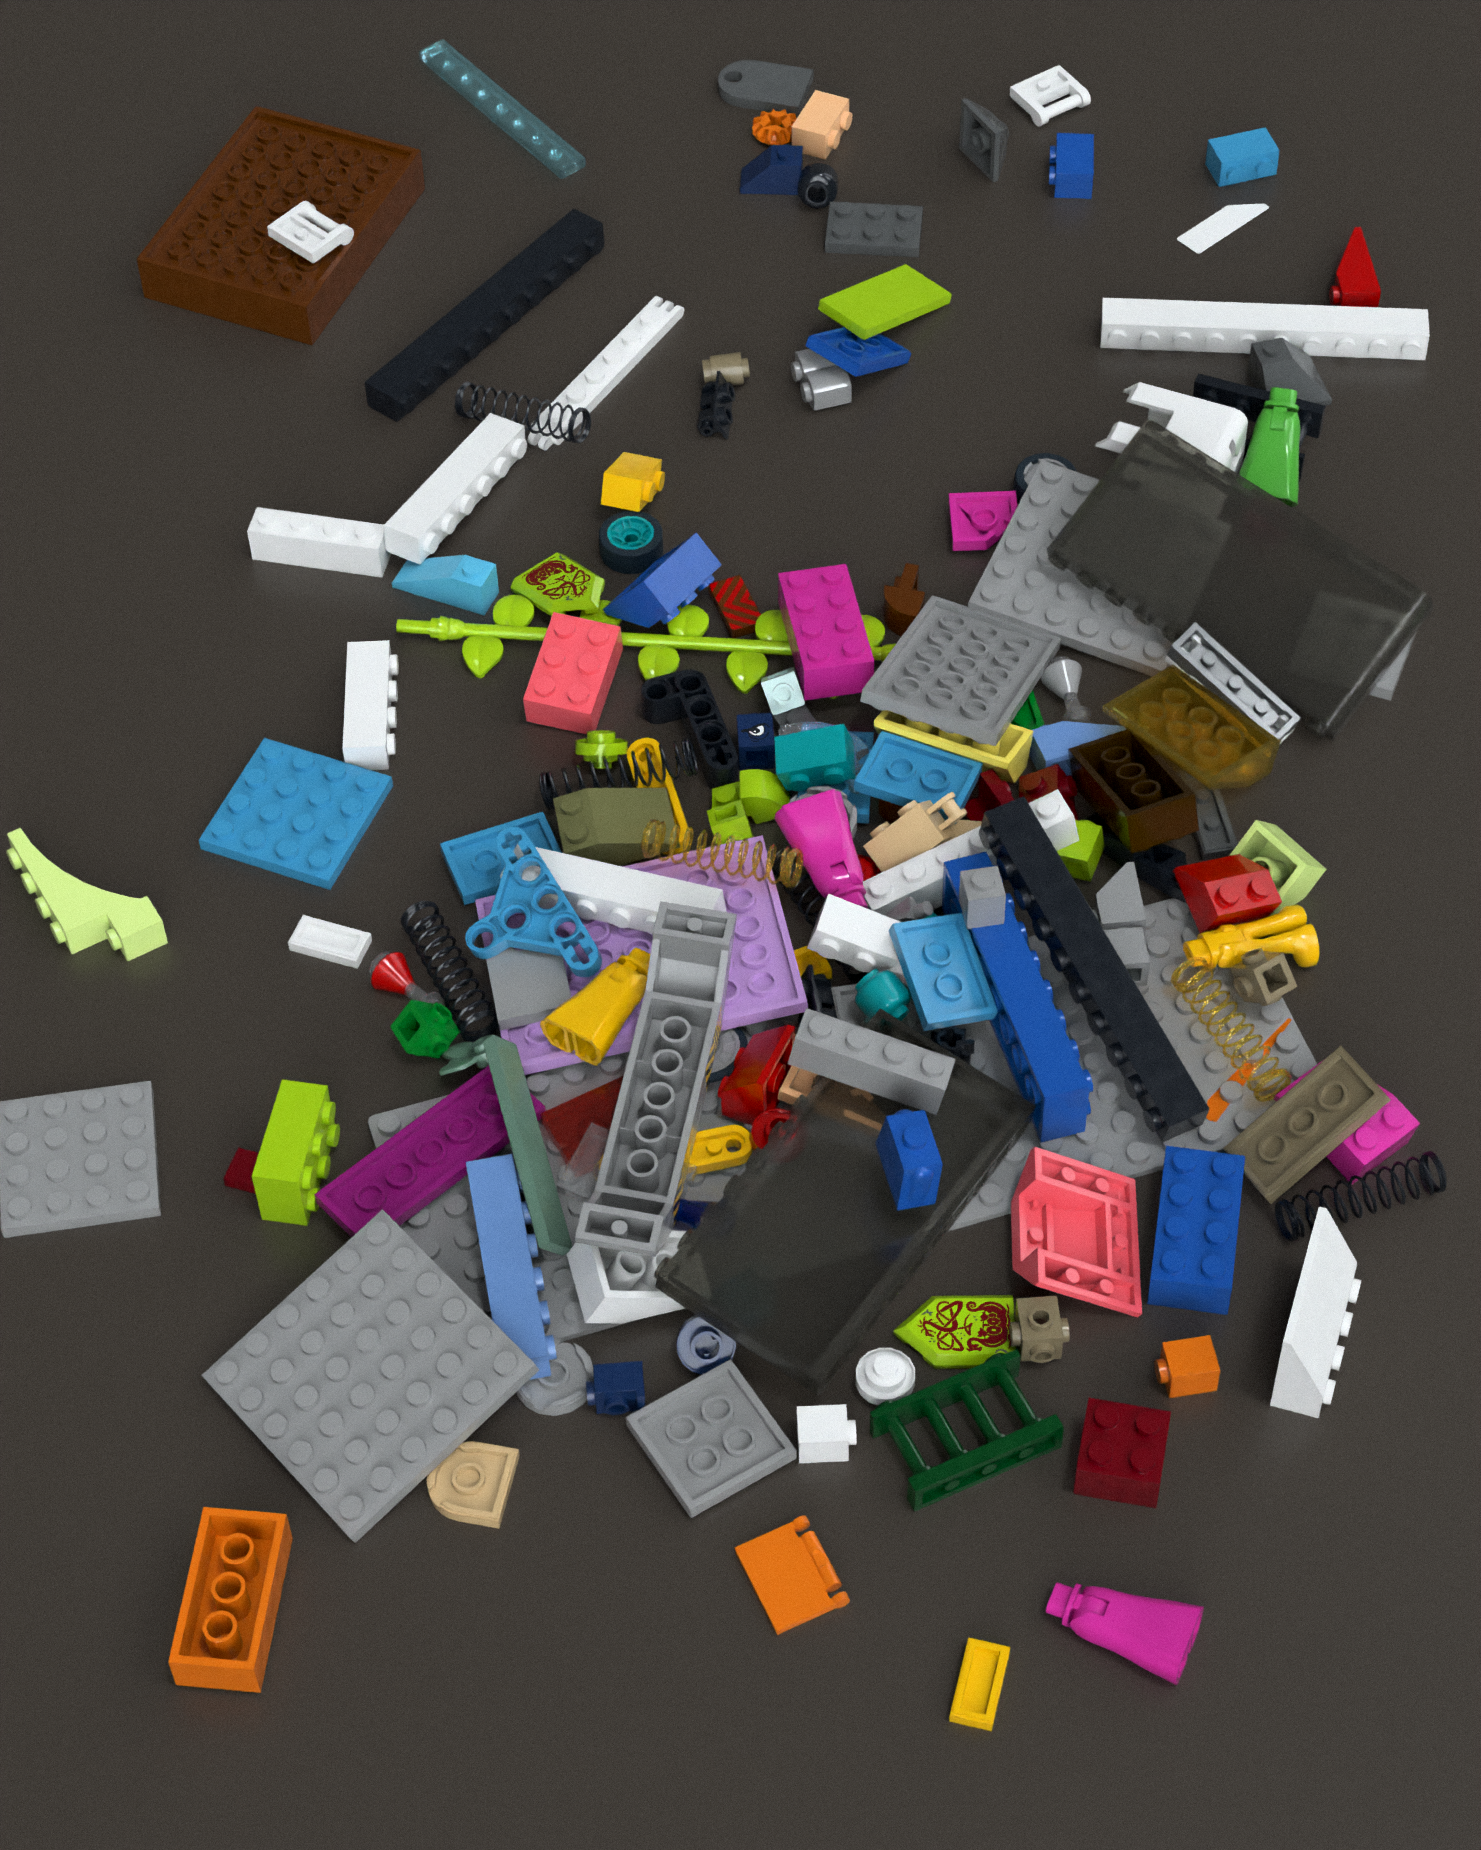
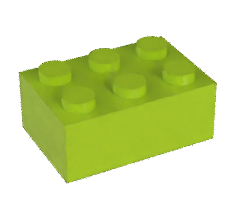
M283 1079L281 1081L252 1173L262 1220L308 1226L312 1211L317 1212L319 1208L314 1194L320 1191L321 1179H327L331 1164L330 1149L337 1146L340 1137V1125L335 1124L334 1120L336 1105L335 1102L330 1100L327 1085Z

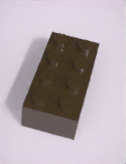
M1135 727L1068 749L1071 773L1077 790L1131 854L1138 851H1146L1152 846L1170 840H1178L1185 835L1199 831L1195 793Z

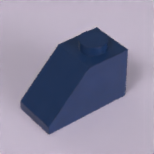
M771 145L742 168L740 194L799 195L797 189L799 177L803 170V146Z

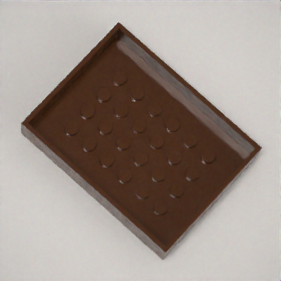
M255 106L137 257L144 298L313 346L425 190L421 150ZM303 201L310 202L316 207L318 212L340 225L346 224L354 230L353 239L349 244H340L314 264L269 237L268 225Z

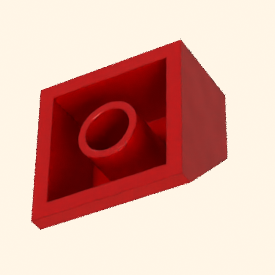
M1240 854L1179 866L1173 870L1199 933L1218 929L1220 925H1236L1268 917L1282 903L1268 869Z
M785 1025L754 1034L747 1047L739 1049L735 1057L733 1072L730 1077L725 1076L722 1079L718 1089V1097L721 1098L722 1115L752 1126L753 1121L760 1113L768 1109H776L780 1102L778 1099L779 1090L792 1066L787 1063L795 1041L794 1026Z

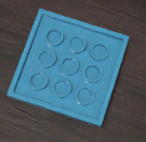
M264 738L199 839L200 849L331 890L392 789V776Z

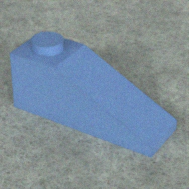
M1070 721L1043 725L1032 729L1033 737L1029 756L1037 771L1058 764L1067 776H1072L1069 748L1132 727ZM1135 727L1137 731L1146 739V731L1144 730V728Z

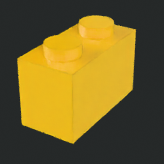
M623 452L603 474L601 505L640 512L648 502H652L655 494L663 489L665 472L661 471L662 459Z

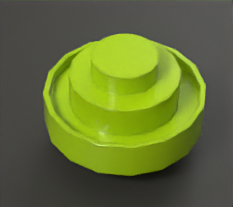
M587 731V738L575 740V754L583 755L584 761H592L596 769H605L604 757L607 758L609 768H612V762L618 761L617 755H625L628 750V741L615 738V731Z

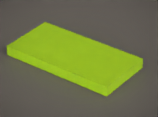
M905 264L820 299L818 310L865 340L950 304L952 294Z

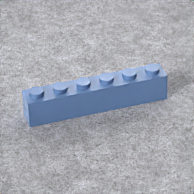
M513 1154L467 1161L466 1167L492 1321L538 1367L539 1371L530 1380L551 1376L549 1360L557 1359L553 1335L545 1336L543 1326L551 1324L547 1300L540 1302L538 1300L537 1292L545 1290L541 1266L534 1268L532 1266L531 1258L539 1257L535 1233L527 1234L525 1225L532 1224L526 1201H521L519 1192H523L518 1170L515 1169Z

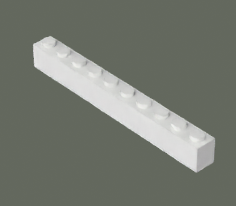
M1103 298L1100 348L1250 354L1251 343L1284 338L1309 356L1425 360L1430 336L1428 309Z

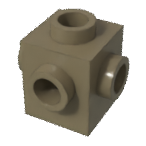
M1257 948L1241 956L1242 961L1230 967L1234 976V988L1238 995L1243 998L1244 1002L1260 1003L1261 1006L1271 1005L1279 1001L1282 995L1297 987L1285 955L1282 952L1263 951L1262 948Z
M1057 1296L1016 1299L1015 1322H1010L1009 1331L1011 1346L1019 1347L1021 1362L1046 1363L1053 1359H1061L1063 1343L1069 1342L1070 1334L1068 1319L1060 1318Z

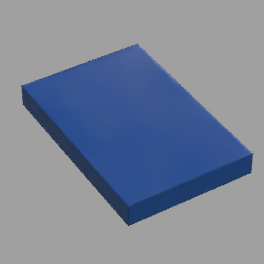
M845 327L810 335L805 345L855 377L907 364L912 354L909 350L881 333L863 340Z

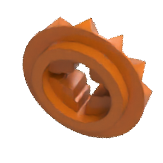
M772 109L769 113L761 111L760 116L753 119L752 133L758 141L764 144L784 145L792 142V125L797 119L796 114H787L786 109L781 111Z

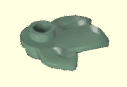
M492 1035L480 1037L474 1042H461L449 1047L442 1056L450 1061L440 1069V1076L466 1069L474 1063L477 1064L478 1068L487 1067L489 1064L483 1041Z

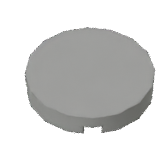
M554 1338L557 1359L549 1360L551 1376L528 1380L516 1392L517 1397L525 1407L542 1415H562L570 1413L583 1405L587 1400L586 1381L594 1380L592 1361L586 1351L575 1343L573 1345L564 1343L563 1339Z

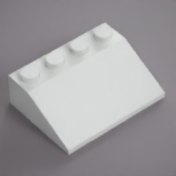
M1318 1207L1282 1343L1270 1406L1319 1418L1322 1403L1331 1404L1336 1381L1329 1379L1331 1369L1339 1371L1345 1348L1337 1345L1339 1335L1348 1337L1353 1313L1346 1312L1348 1302L1356 1304L1362 1281L1354 1278L1357 1261L1327 1208Z

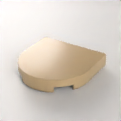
M475 1441L461 1443L427 1475V1488L433 1506L449 1519L499 1529L518 1464L519 1449Z

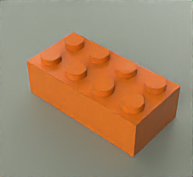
M203 1507L168 1661L176 1685L261 1693L293 1540L287 1514Z

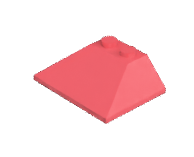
M1033 1147L1030 1150L1011 1201L1012 1270L1034 1286L1138 1318L1142 1315L1135 1179Z

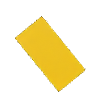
M968 1637L949 1722L992 1731L1009 1660V1646Z

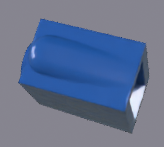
M902 1109L894 1115L886 1116L875 1144L897 1211L935 1204L943 1163L925 1110L912 1112L908 1109Z

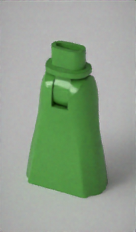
M1277 387L1270 389L1269 401L1264 402V408L1254 426L1248 450L1232 494L1234 498L1243 502L1263 504L1264 497H1267L1268 505L1286 508L1298 505L1300 420L1298 416L1299 406L1296 405V390Z

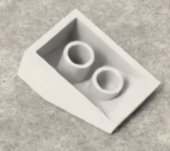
M672 1230L656 1257L576 1242L567 1253L585 1323L622 1324L707 1304L712 1299L692 1231Z

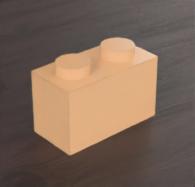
M815 90L792 125V146H803V154L826 160L832 149L838 147L844 130L847 131L851 126L852 113L849 112V99Z

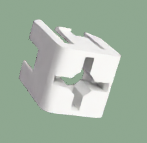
M1142 382L1124 389L1123 393L1129 394L1126 402L1149 408L1147 423L1166 428L1164 433L1119 421L1113 425L1108 437L1097 442L1095 446L1152 462L1148 468L1122 461L1121 477L1130 483L1132 481L1141 483L1137 493L1217 520L1243 464L1248 426L1245 414L1229 406Z

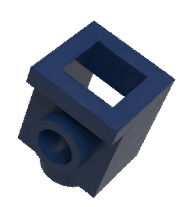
M642 1361L593 1365L594 1380L586 1381L588 1406L596 1405L597 1414L622 1415L628 1411H638L646 1406Z

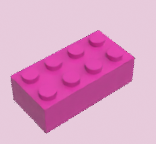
M841 564L778 573V604L804 701L862 693V689L874 674V658L847 565Z

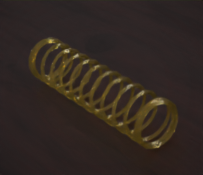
M651 819L647 823L642 836V854L645 858L649 859L657 855L660 861L663 862L671 858L674 864H680L684 860L688 867H693L698 863L702 870H707L712 866L716 873H720L726 868L730 876L740 872L744 879L754 875L758 882L763 881L767 877L772 885L782 880L786 888H794L802 873L803 853L800 848H793L790 851L789 846L784 849L780 863V876L776 881L771 880L770 872L776 857L775 843L768 850L766 873L762 878H758L756 869L762 855L763 844L761 841L756 843L753 851L752 871L750 874L744 875L742 866L748 853L749 841L747 838L742 840L739 848L738 868L735 872H730L728 864L735 846L733 835L727 839L724 865L721 869H716L714 865L721 844L719 832L713 837L710 850L711 861L707 866H703L700 861L707 843V832L705 829L699 834L696 851L697 859L692 864L687 861V855L694 836V830L691 826L685 832L683 857L679 861H676L673 857L680 835L678 823L671 830L669 854L666 858H662L659 854L666 835V823L664 821L660 822L658 819ZM655 824V838L650 852H648L649 837ZM675 829H676V830H677V832H676V838H675V841H674V845H673V847H672L673 836H674V832H675ZM690 832V839L686 849L687 838ZM704 834L703 845L700 851L701 840ZM718 837L717 847L714 853L715 842ZM730 841H731V848H730V852H729V855H728V849H729V845H730ZM744 844H745V850H744V854H743V857H742L743 847H744ZM796 856V867L793 878L790 881L791 868Z
M1192 957L1185 960L1174 970L1171 976V983L1177 991L1183 993L1182 998L1185 1002L1190 1003L1192 1012L1199 1014L1198 1020L1201 1024L1207 1025L1206 1031L1209 1035L1215 1036L1214 1042L1217 1046L1223 1047L1224 1056L1231 1058L1232 1067L1239 1069V1076L1247 1081V1087L1254 1092L1253 1095L1257 1101L1266 1102L1272 1100L1277 1093L1290 1085L1291 1074L1286 1068L1275 1070L1278 1066L1279 1058H1267L1271 1048L1270 1046L1259 1047L1263 1039L1262 1035L1255 1034L1250 1036L1254 1031V1024L1247 1023L1242 1025L1247 1015L1242 1012L1235 1013L1238 1003L1234 1001L1227 1002L1230 992L1225 990L1219 991L1222 981L1212 980L1214 971L1213 969H1208V963L1205 958ZM1203 963V967L1188 981L1178 983V979L1185 969L1192 964ZM1206 972L1211 973V976L1203 984L1187 990L1188 987L1200 981ZM1213 983L1219 984L1212 994L1195 1001V998L1204 988ZM1197 991L1192 1000L1187 999L1186 993ZM1226 993L1227 997L1221 1004L1203 1012V1009L1213 998ZM1205 1002L1200 1011L1195 1010L1194 1004ZM1228 1005H1235L1233 1011L1226 1017L1211 1022L1220 1010ZM1213 1012L1208 1022L1203 1021L1202 1014ZM1240 1015L1243 1016L1241 1022L1234 1028L1219 1033L1223 1026L1231 1019ZM1221 1023L1216 1033L1210 1030V1025ZM1248 1026L1251 1027L1249 1033L1242 1039L1227 1044L1239 1030ZM1230 1034L1224 1044L1218 1041V1036ZM1253 1038H1259L1258 1043L1245 1053L1236 1055L1237 1051L1246 1042ZM1238 1045L1232 1055L1226 1052V1047ZM1262 1049L1268 1050L1260 1060L1251 1065L1244 1066L1247 1060L1256 1052ZM1246 1056L1240 1067L1234 1063V1058ZM1271 1060L1276 1061L1267 1072L1252 1078L1254 1073L1263 1064ZM1255 1067L1248 1078L1242 1074V1069ZM1282 1076L1274 1084L1263 1088L1268 1082H1270L1274 1078ZM1261 1079L1255 1088H1252L1250 1081ZM1285 1079L1283 1084L1273 1092L1259 1096V1092L1270 1090Z

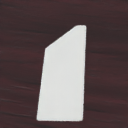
M1266 204L1227 205L1179 236L1177 240L1197 254H1200L1269 209V206Z

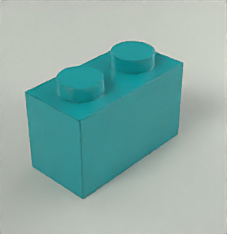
M845 724L774 737L776 775L787 791H804L809 787L823 784L837 785L844 782V780L856 778L854 741Z

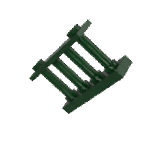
M1017 1349L1006 1354H994L983 1364L899 1400L885 1401L870 1412V1434L872 1438H877L889 1432L913 1474L912 1477L908 1478L907 1499L914 1512L1062 1447L1064 1426L1057 1414L1045 1419L1038 1418L1014 1379L1019 1376L1021 1355ZM997 1385L1001 1387L1024 1426L1022 1429L1008 1435L1001 1434L978 1395ZM960 1401L964 1402L987 1441L985 1445L971 1451L964 1450L942 1412V1409ZM926 1416L950 1459L935 1467L927 1466L904 1425Z

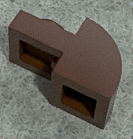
M910 563L905 564L902 576L895 577L894 586L884 585V621L891 631L901 637L925 606V592L918 591L919 565Z

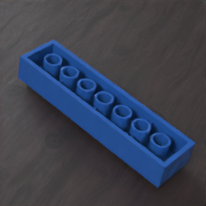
M987 851L944 862L942 910L944 915L962 913L959 902L960 871L997 866V864L992 865ZM1005 893L1004 924L968 930L998 1010L995 1018L989 1020L1042 1143L1085 1131L1086 1117L1091 1114L1088 1098L1089 1093L1093 1092V1082L1087 1069L1082 1070L1080 1066V1054L1076 1041L1074 1039L1069 1040L1066 1034L1067 1026L1062 1010L1055 1009L1052 1002L1053 991L1048 979L1043 980L1041 977L1039 957L1036 951H1030L1027 945L1028 936L1025 925L1022 921L1017 922L1013 898L1010 893Z

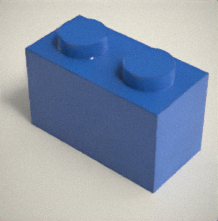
M1057 133L1056 146H1050L1049 164L1055 165L1049 166V185H1055L1054 198L1092 199L1094 134Z

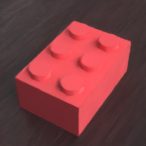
M553 612L523 697L527 722L586 735L587 731L596 730L623 651L621 626Z

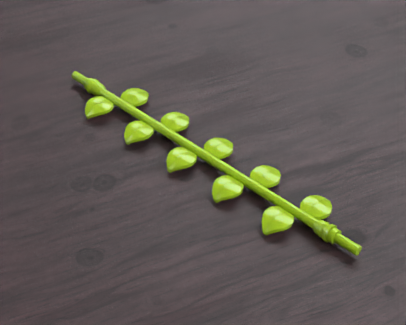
M521 595L504 596L496 602L493 609L495 625L464 623L459 619L447 618L445 616L431 618V621L397 619L396 624L397 633L427 634L431 638L439 639V641L448 639L458 640L468 637L462 646L463 659L469 670L478 678H483L503 657L504 648L500 639L543 641L548 628L527 627L534 618L535 611L531 601ZM600 600L599 613L585 614V611L582 610L580 618L619 626L622 620L606 615L602 610L611 602L608 600ZM686 605L683 608L677 607L680 613L667 623L670 635L621 632L623 646L644 647L638 655V666L645 680L677 671L680 658L675 649L732 652L727 658L726 670L733 685L743 694H747L766 675L768 661L763 654L792 656L780 610H769L758 617L755 625V633L758 640L702 637L709 627V617L703 609L695 605ZM861 615L874 661L883 662L896 644L878 647L885 638L884 625L873 616ZM834 696V697H830V698H831V699H836V698H838V696Z

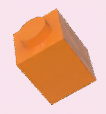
M1210 1335L1162 1342L1160 1359L1155 1360V1373L1158 1383H1165L1169 1398L1217 1391L1220 1367Z

